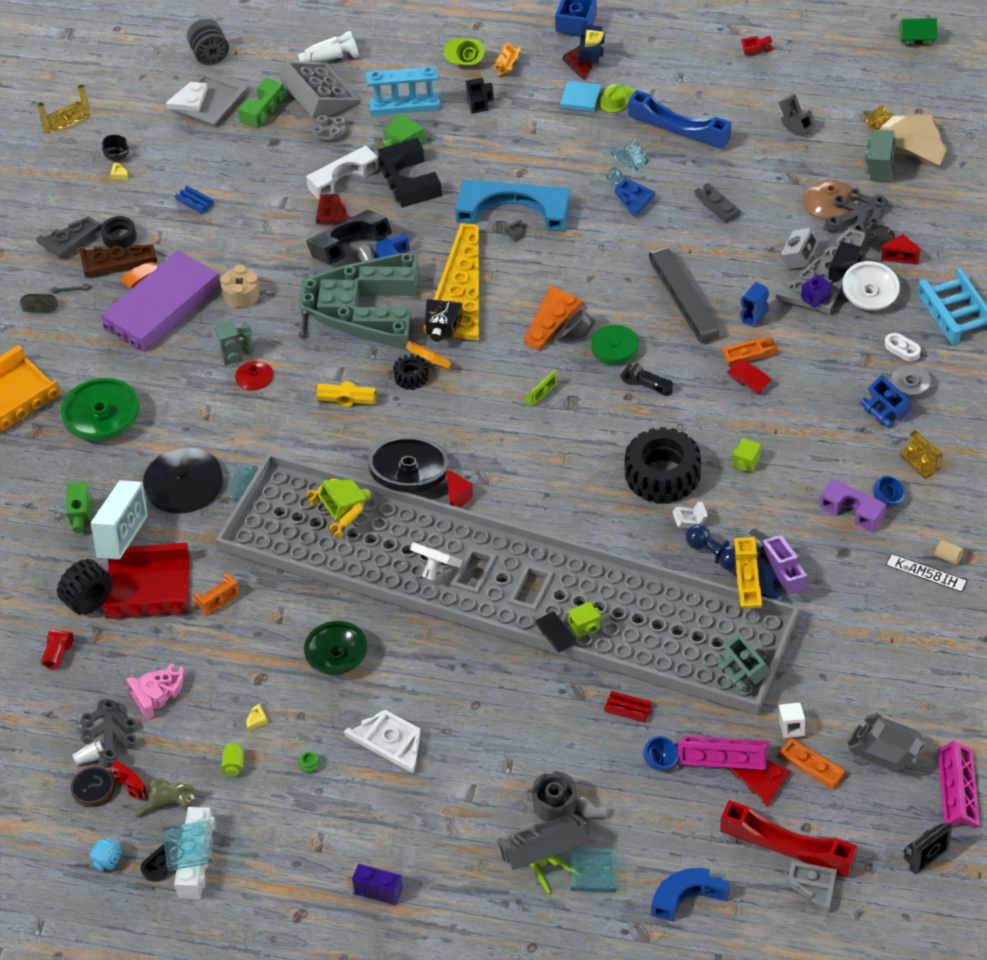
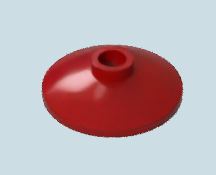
M262 361L247 362L241 365L235 374L236 383L241 388L250 391L265 388L273 379L271 366Z

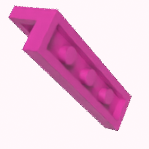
M684 736L678 742V764L765 770L766 752L770 748V741Z
M952 741L938 749L944 823H950L954 827L963 822L973 828H977L980 826L973 750L956 741ZM966 808L970 813L971 817L967 816Z

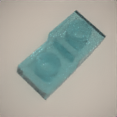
M243 463L237 464L228 499L238 501L241 499L257 472V466Z

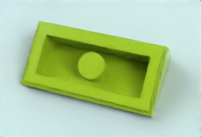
M553 370L522 400L533 407L557 385V371Z

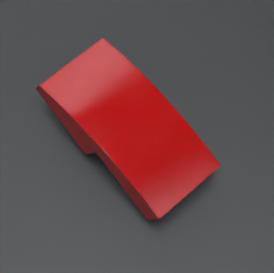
M740 358L727 371L740 385L744 383L757 395L772 380L755 366Z
M115 760L111 766L114 779L120 784H125L127 793L131 797L147 801L148 794L142 780L130 768Z

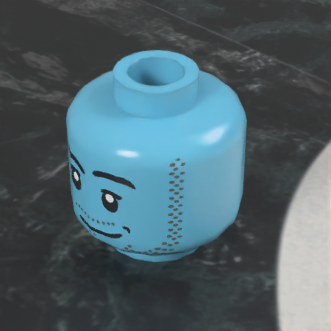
M108 837L105 840L99 839L89 853V858L93 861L92 866L101 872L104 869L113 870L123 854L120 849L121 845Z

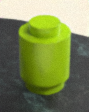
M229 743L225 745L222 751L221 771L229 777H235L243 772L244 751L241 745Z

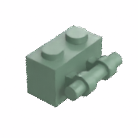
M232 319L214 324L219 351L225 366L243 361L242 349H245L248 354L254 352V340L251 339L252 329L248 323H242L241 328L236 329Z
M741 633L723 646L730 656L725 659L722 655H719L715 659L721 672L726 673L730 678V683L741 692L745 691L748 687L744 682L745 678L749 677L756 685L772 672ZM735 663L741 668L738 673L732 668Z

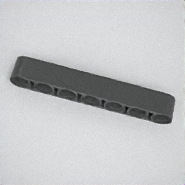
M666 246L649 252L651 265L697 340L702 343L719 337L717 324L670 249Z

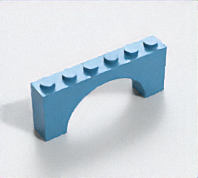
M463 179L455 208L456 223L474 224L481 213L492 207L516 204L537 211L544 218L547 231L564 232L571 203L570 188Z

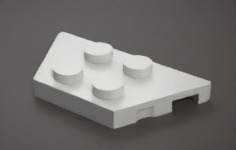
M383 710L374 717L361 721L362 725L352 730L347 728L344 731L345 737L411 773L415 771L421 730L417 726L387 710Z

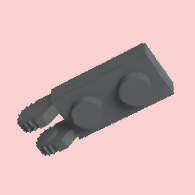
M709 183L703 186L705 192L700 188L694 191L696 197L703 202V205L723 222L727 223L740 215V210L722 194L715 191L714 187Z

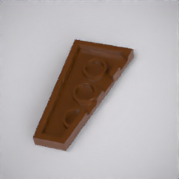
M153 244L130 245L129 248L113 246L112 249L94 247L93 250L79 247L85 278L137 267L149 262H157Z

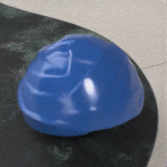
M882 476L874 483L873 493L875 499L885 503L887 507L898 505L905 497L903 485L893 476Z
M656 736L645 744L643 757L651 768L666 771L676 764L679 758L678 748L672 740L664 736Z

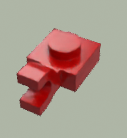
M758 36L741 39L744 55L761 53V49L773 51L772 45L769 44L772 43L771 36L764 37L763 39H759Z

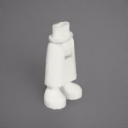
M351 31L344 33L342 36L333 37L305 49L303 53L297 54L300 62L331 61L343 58L342 52H349L353 58L359 57Z

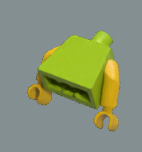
M330 479L323 481L317 491L309 490L307 492V498L311 506L318 505L321 500L334 520L340 521L338 524L333 523L329 527L330 534L336 531L334 533L335 539L342 537L341 529L344 526L347 527L363 511L365 501H369L371 497L368 489L360 490L353 480Z

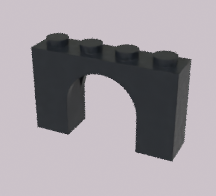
M418 138L377 149L378 166L382 167V175L384 179H388V187L390 190H393V197L396 202H399L401 208L442 196L441 182L436 172L418 177H405L398 174L406 167L425 162L424 149Z
M367 209L306 240L313 258L331 265L346 257L342 244L361 237H368L378 241L392 234V230L386 216Z

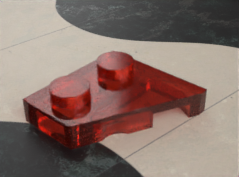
M578 46L564 54L562 60L585 80L595 63L578 62Z
M320 194L316 224L337 225L350 218L338 194Z

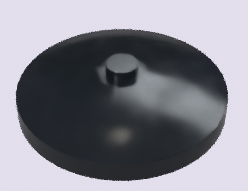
M417 437L392 438L377 445L369 455V472L376 482L392 490L402 492L427 490L438 485L447 475L448 457L445 451L437 444L426 439Z
M178 448L163 453L151 462L143 478L145 494L150 503L162 511L175 514L190 513L207 506L217 497L223 484V474L219 462L210 453L197 448Z

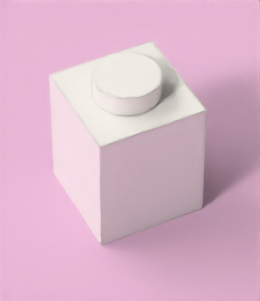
M801 703L779 705V724L783 738L805 736V718Z

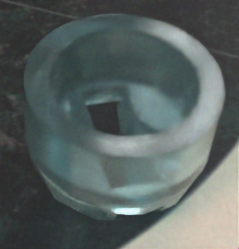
M616 167L611 168L607 174V180L613 183L620 182L622 180V172Z

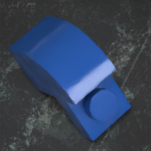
M404 233L390 240L387 237L378 240L375 247L377 258L410 251L408 236Z

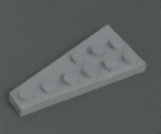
M849 228L835 241L831 248L823 251V255L820 258L817 257L799 273V277L794 281H790L783 291L780 290L776 294V299L830 314L842 290L843 277L832 281L828 280L829 265L841 241L863 246L867 233ZM819 274L832 284L831 298L813 308L801 299V290L804 283Z

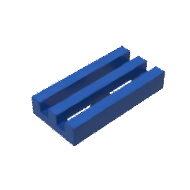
M187 185L184 187L185 190H180V194L175 195L177 201L201 214L214 204L212 198Z

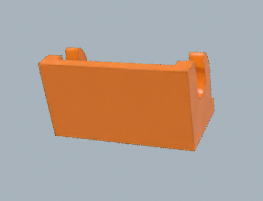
M228 573L223 575L225 578L224 582L201 596L197 592L192 594L194 596L193 603L205 616H208L240 595L237 582Z

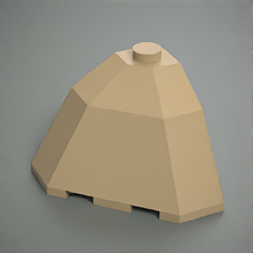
M931 114L897 115L881 126L880 130H895L896 144L894 154L914 155L925 165L940 166L946 148L940 139L941 135L938 128L935 127Z

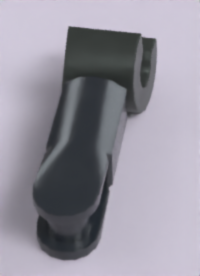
M637 362L634 366L628 364L620 375L622 381L626 384L634 385L639 380V384L653 389L664 396L672 394L673 382L671 380L643 370L642 366Z

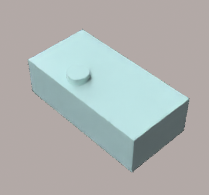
M119 480L92 520L91 529L97 558L120 559L147 518L142 482Z

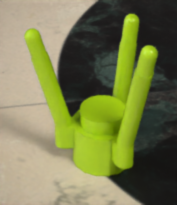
M554 855L529 864L547 894H550L551 891L537 867L538 865L545 866L548 862L555 866L560 865L577 878H581L580 873Z

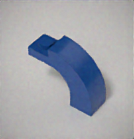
M689 868L678 871L666 878L658 887L651 904V916L674 922L679 905L685 899L692 896L700 895L728 901L730 882L721 878H710V869Z

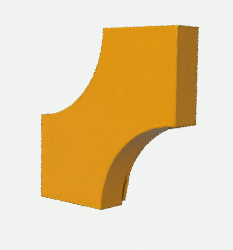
M408 341L406 348L410 352L449 369L451 361L446 357L422 345Z

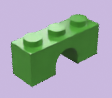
M265 78L257 87L258 100L246 99L238 108L240 122L255 128L264 123L271 112L285 98L283 83Z

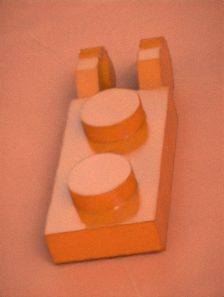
M767 337L725 347L722 349V355L728 367H730L739 358L749 362L764 357L769 358L776 355L779 350L776 346H773V338Z

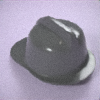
M582 305L571 319L559 329L555 335L556 340L564 337L566 334L574 338H582L589 333L595 324V320L586 312L587 305Z

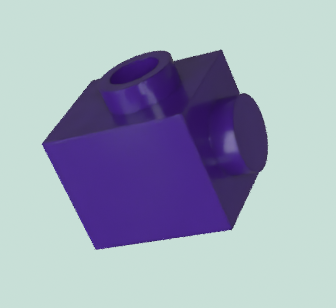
M818 274L802 285L801 299L813 308H816L831 298L832 284Z

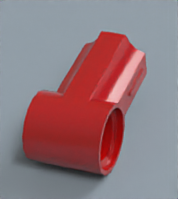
M58 629L49 630L47 647L41 659L43 666L50 670L59 668L65 651L69 650L72 646L73 633Z

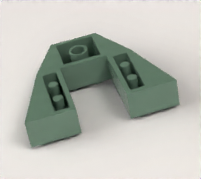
M398 253L341 266L302 280L298 307L318 322L352 336L409 351L406 345L411 340V308L359 307L360 295L416 296L419 273L417 254Z

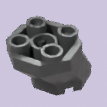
M878 712L867 716L864 719L867 723L863 727L859 724L848 740V749L853 754L885 766L892 772H898L905 766L907 768L912 767L916 762L918 751L926 744L922 735L915 729L886 719Z

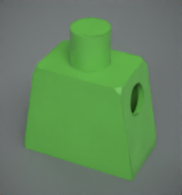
M399 114L384 129L385 142L382 143V148L414 138H418L422 144L425 142L424 128L404 115Z
M87 482L66 483V513L71 526H73V531L76 533L84 532L85 526H90L92 522L94 500Z

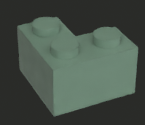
M872 130V136L868 137L869 152L865 154V162L867 163V174H870L871 181H893L895 169L893 156L896 144L895 130Z

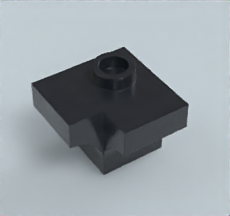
M483 78L466 80L467 102L471 114L489 111L488 103L494 100L492 83L484 84Z

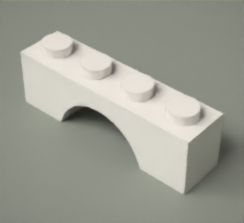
M365 145L307 175L308 190L320 201L335 193L334 185L340 178L347 175L366 177L378 171V157Z

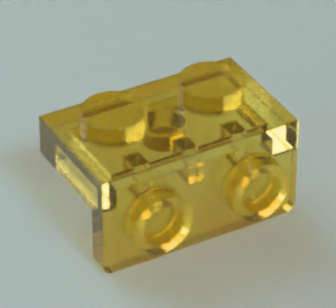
M883 105L879 106L871 114L867 111L863 113L867 126L871 129L874 127L876 130H880L881 126L894 116Z

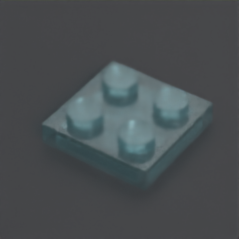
M208 820L163 828L168 871L213 863Z
M585 847L570 849L571 891L616 893L615 849Z

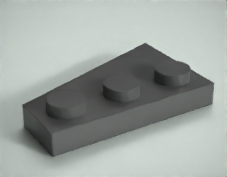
M87 216L70 223L65 229L60 231L55 229L48 236L43 237L41 235L36 237L37 243L62 259L99 232L101 224Z

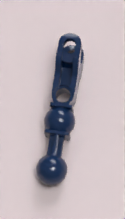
M697 524L689 527L685 534L687 544L695 550L707 549L715 555V564L720 563L723 569L734 571L733 575L737 576L735 546H729L730 542L728 540L723 545L713 540L710 530L704 525ZM757 559L761 596L782 602L781 595L775 589L783 588L774 569L772 566Z

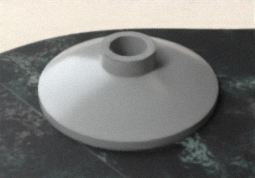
M904 365L893 372L891 382L903 394L914 396L920 395L929 389L931 377L922 367Z

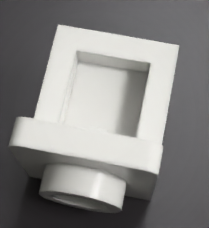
M699 501L693 509L675 507L672 512L679 528H689L697 524L702 525L708 516L703 502Z

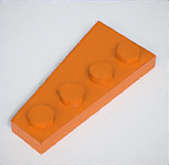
M550 286L524 338V345L540 352L582 306V299L554 286Z

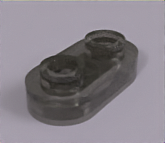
M26 294L20 299L22 310L25 312L50 313L58 307L57 298L52 294Z

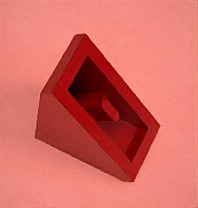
M904 234L882 246L881 261L919 265L920 248Z
M447 470L450 505L461 508L473 497L472 483L453 471Z

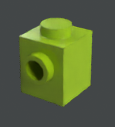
M742 438L738 448L735 447L731 455V459H734L733 468L753 473L761 457V443Z
M591 601L568 611V624L577 638L593 634L601 629V612L598 608H594Z

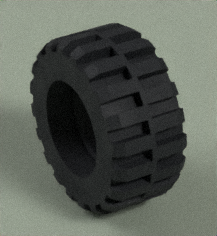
M660 427V429L655 430V428H652L648 432H641L638 434V438L634 437L626 448L625 479L627 485L637 496H643V499L647 501L653 500L654 503L665 502L666 504L671 503L672 500L679 501L683 499V496L687 497L692 493V490L696 489L701 478L699 446L695 444L696 442L693 438H688L686 433L678 432L674 428L670 430L666 429V427ZM658 460H668L676 463L678 466L670 470H655L647 465Z

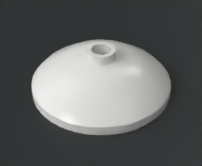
M863 261L854 264L846 271L842 281L843 292L847 299L855 306L865 310H881L889 307L897 299L900 289L896 274L889 267L873 261Z

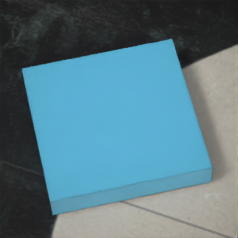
M567 80L560 108L595 112L601 92V84Z

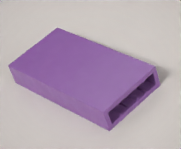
M178 250L101 314L103 328L107 332L117 335L120 340L130 343L132 347L145 352L221 287L219 274Z

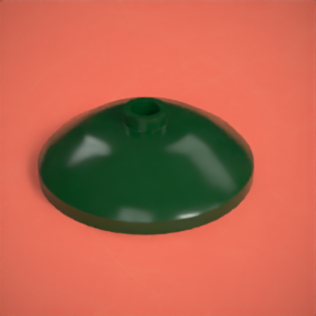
M330 621L319 625L310 632L304 644V654L308 664L316 671L328 675L343 674L355 669L364 660L367 653V640L362 630L356 625L345 621Z

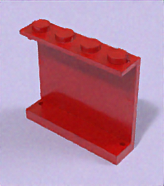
M188 543L128 546L120 559L107 558L109 564L108 573L113 578V587L110 590V595L106 598V604H102L106 619L188 613L190 574Z

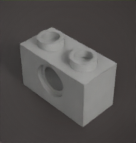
M805 228L792 231L780 254L782 261L788 269L808 266L819 243V239L813 229Z

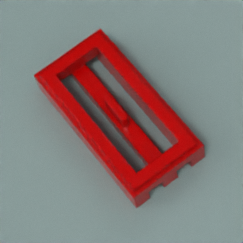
M611 691L607 704H605L604 712L645 723L651 710L652 702Z

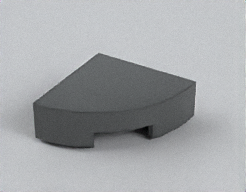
M521 220L505 227V232L514 242L518 241L523 235V223Z

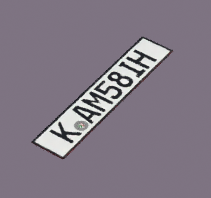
M892 553L886 563V566L959 592L963 591L968 581Z

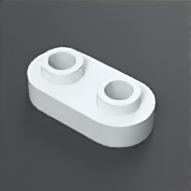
M891 333L886 336L885 348L891 353L906 361H916L920 357L921 349L915 342L898 333Z

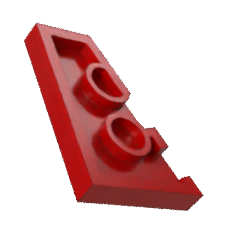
M766 759L765 770L726 767L737 779H741L753 794L756 793L767 807L789 776L788 769Z

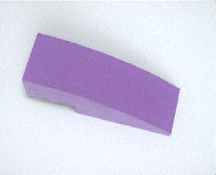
M779 535L762 540L772 568L787 594L808 589L807 575L800 567L797 555L783 536Z

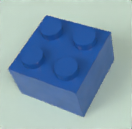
M561 0L555 14L556 32L581 35L582 24H594L597 16V0Z

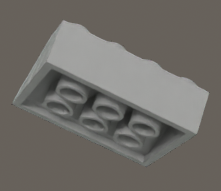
M285 61L279 80L291 92L292 96L299 101L301 106L307 110L311 117L318 118L321 115L328 117L361 102V99L327 62Z

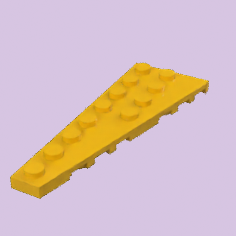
M461 223L434 300L462 303L463 319L452 337L475 341L479 340V225Z

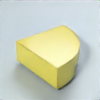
M587 30L585 47L599 44L603 39L604 32Z
M113 163L110 178L128 180V172L121 164Z
M260 704L251 709L246 719L248 732L268 724Z

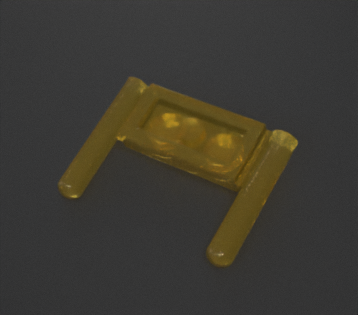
M83 84L78 85L81 102H75L48 114V117L44 103L39 102L37 104L45 134H50L52 130H59L85 118L84 116L91 115Z

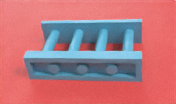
M437 66L367 72V86H373L375 96L374 99H370L371 116L441 110L439 93H434L433 81H438ZM426 82L427 94L416 95L415 83ZM408 83L409 96H399L398 84ZM391 85L392 97L382 98L380 86Z
M960 268L957 269L955 280L938 286H930L926 279L919 281L918 296L952 346L960 343L962 332L984 325L987 327V305L970 283L969 277ZM959 287L962 292L945 299L937 296V293ZM964 300H968L971 305L953 312L948 311L945 307ZM975 312L980 317V319L962 325L957 324L954 320Z

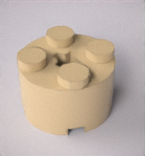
M237 265L221 276L223 298L228 306L232 308H248L258 301L260 289L257 275L253 270L245 268L244 265Z

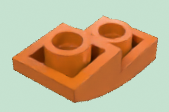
M153 262L138 266L121 278V282L132 289L159 266Z

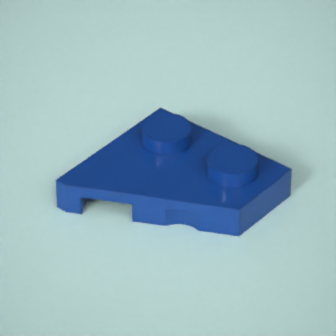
M624 178L615 187V194L634 217L655 197V191L627 178Z

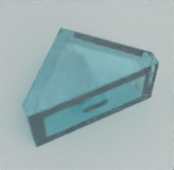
M636 138L623 143L611 151V155L635 171L649 163V159Z

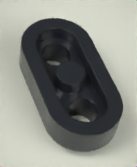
M165 843L142 862L141 872L143 877L148 881L160 879L178 863L179 847L175 843Z

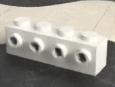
M188 807L174 882L178 899H201L202 888H205V870L209 866L208 852L212 848L211 835L216 824L215 817H212L210 808Z

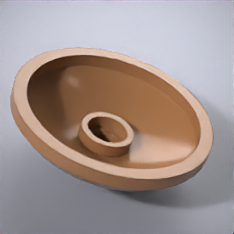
M823 180L814 183L805 191L803 205L810 215L826 221L830 216L838 217L852 211L843 207H835L833 200L836 195H842L846 201L858 204V200L852 201L849 199L848 194L852 187L837 180Z

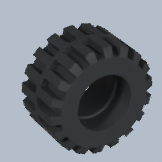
M82 559L78 563L72 564L61 576V580L57 585V596L76 614L87 615L94 612L95 609H98L106 601L113 587V578L94 560Z

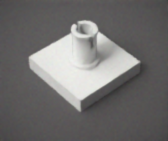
M414 542L410 548L411 551L427 556L428 562L422 577L433 581L435 580L434 578L440 563L460 568L463 561Z

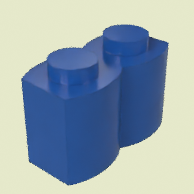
M755 282L741 298V306L743 308L740 313L741 320L752 327H755L768 312L767 299L769 298V290L765 285Z

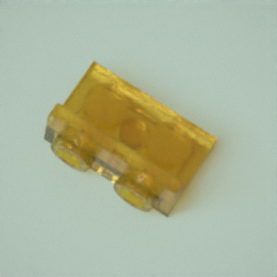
M916 430L910 433L908 447L900 451L899 456L924 479L941 470L943 454Z

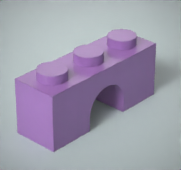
M832 479L820 494V508L836 516L843 509L856 510L855 525L871 533L875 531L885 518V503L835 479Z

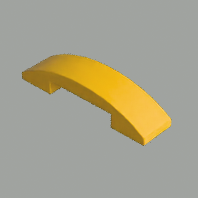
M755 537L734 538L740 608H762Z

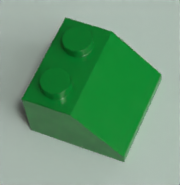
M937 18L902 19L898 22L900 41H905V44H915V41H922V44H933V41L937 40Z

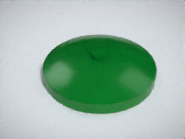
M96 378L79 384L66 395L61 406V416L66 429L75 437L88 441H103L119 436L133 425L139 413V402L134 389L127 383L114 378Z

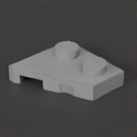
M791 861L787 885L824 911L829 912L837 869Z

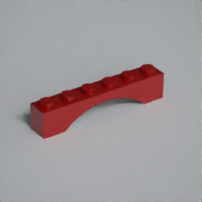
M731 800L728 801L721 816L720 832L811 865L837 869L836 874L847 878L856 860L857 845L838 838H814L791 832L768 821L752 808Z

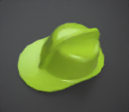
M466 38L449 40L443 50L447 61L452 64L467 66L480 62L485 53L484 46L480 41Z
M622 84L609 85L604 90V94L600 99V107L609 113L619 112L628 105V100L635 90Z

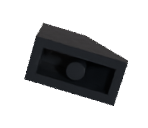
M841 241L829 265L828 280L832 281L844 277L846 271L851 266L863 262L865 257L862 255L863 247Z

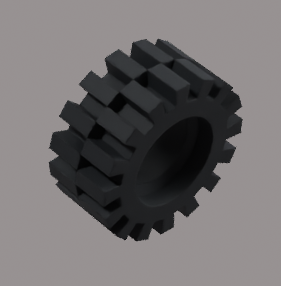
M410 354V357L404 355V359L399 357L398 361H395V365H393L394 379L396 384H399V387L403 388L405 386L406 390L411 387L412 390H415V386L421 388V384H426L429 374L427 362L423 357L420 359L419 355L414 357V354ZM409 370H416V371H417L416 373H413V374H406V373H405L406 371H409Z

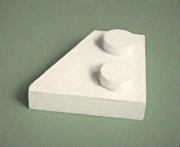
M188 83L166 102L167 109L199 112L208 90L207 83Z

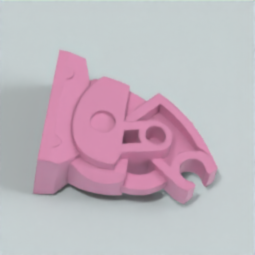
M170 664L167 670L149 672L139 679L134 677L126 679L128 691L147 721L155 716L154 709L164 706L169 698H176L183 684V667H180L178 672H173L175 671V666Z

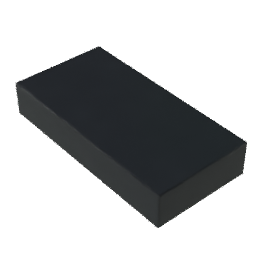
M554 611L536 620V625L558 653L576 644L575 637Z

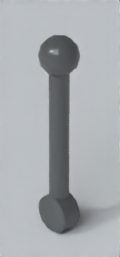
M85 283L82 286L57 288L54 286L51 288V292L55 294L58 291H70L83 289L84 291H88L90 289V286L88 283Z
M301 310L302 324L299 337L304 338L306 336L304 332L305 321L308 313Z

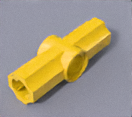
M344 381L340 385L318 384L316 397L319 401L337 402L343 407H350L353 403L374 405L376 403L377 391L376 388L357 387L352 382Z

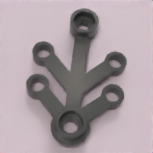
M852 188L848 197L852 201L859 200L867 203L864 206L846 201L842 195L835 196L833 200L835 207H843L852 211L838 217H828L824 228L830 233L836 232L840 224L856 217L858 218L853 229H860L861 232H864L863 224L866 213L872 210V217L867 225L870 229L875 230L880 224V212L886 210L888 206V200L884 196L874 195L870 197L861 194L857 188Z
M111 699L100 700L97 710L91 714L84 713L80 720V724L83 727L89 728L93 725L94 721L101 717L103 718V722L92 730H83L80 740L84 744H90L94 738L104 733V750L100 753L98 760L99 764L104 768H111L114 761H117V754L113 750V735L128 749H133L137 743L135 735L124 733L113 723V719H115L123 726L124 731L134 732L137 725L136 720L124 717L118 711V704Z

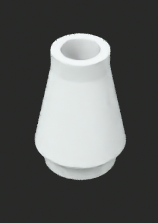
M93 740L92 743L87 744L73 754L77 766L99 760L100 753L104 750L101 740Z

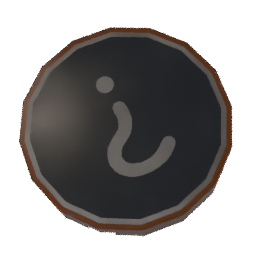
M102 767L85 768L72 780L71 792L73 798L84 807L103 805L114 794L115 783L113 776Z

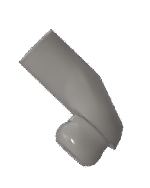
M586 797L578 799L577 809L585 818H607L606 807H594Z

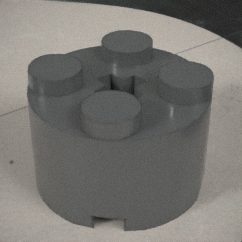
M553 771L552 774L546 775L544 773L535 780L532 787L533 808L539 818L548 822L564 815L569 816L571 812L573 814L576 812L577 789L572 777L564 772Z

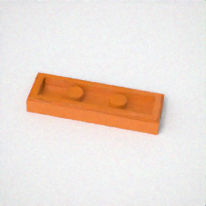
M790 738L778 752V757L832 790L835 789L846 775L844 769L793 738Z

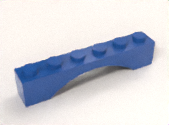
M636 90L628 100L629 117L722 149L731 139L730 121L718 117L691 119L681 116L663 106L653 95Z

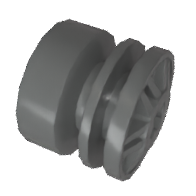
M202 19L196 21L188 29V43L200 63L205 65L216 64L227 56L229 44L220 25L216 21Z

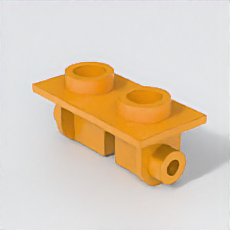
M511 43L504 45L500 52L501 54L494 63L495 69L500 71L497 75L498 77L504 73L508 74L512 70V64L518 59L521 47L515 49Z

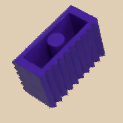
M359 863L352 877L355 896L359 894V896L364 898H372V900L376 899V901L380 900V902L384 901L389 903V905L393 904V906L397 905L403 890L401 874Z

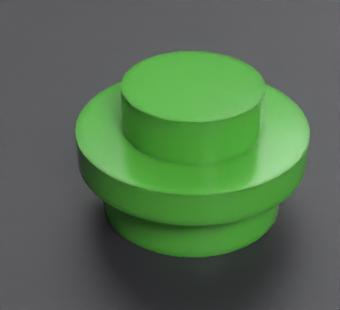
M312 751L304 752L299 758V767L304 772H314L320 766V758Z

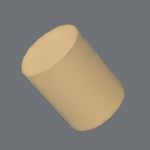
M942 539L936 548L935 556L957 565L964 549Z

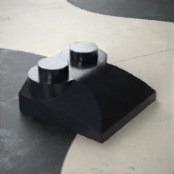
M950 823L934 826L924 832L916 841L906 846L903 858L910 864L909 869L915 875L949 849L952 831Z

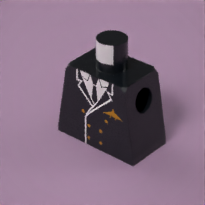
M427 299L425 314L426 333L431 335V339L436 342L441 341L442 336L452 337L463 319L462 303Z

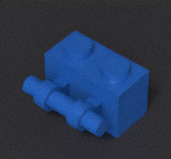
M882 375L867 388L872 399L869 401L864 397L860 401V404L864 406V410L869 414H873L876 417V421L884 424L887 428L893 424L889 419L890 415L900 421L913 408L909 398ZM878 404L884 408L882 412L876 407Z

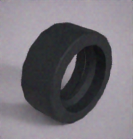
M111 217L101 225L102 239L108 248L112 249L113 246L127 248L136 240L135 225L128 217ZM114 230H128L127 233L121 236L109 235Z

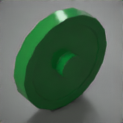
M622 325L602 327L595 332L591 340V351L594 357L608 365L627 363L638 352L639 340L636 333Z

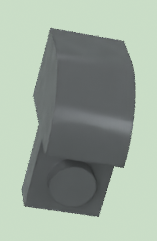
M791 94L778 102L783 113V117L780 119L783 125L793 134L803 135L816 127L811 111L801 110L796 94Z

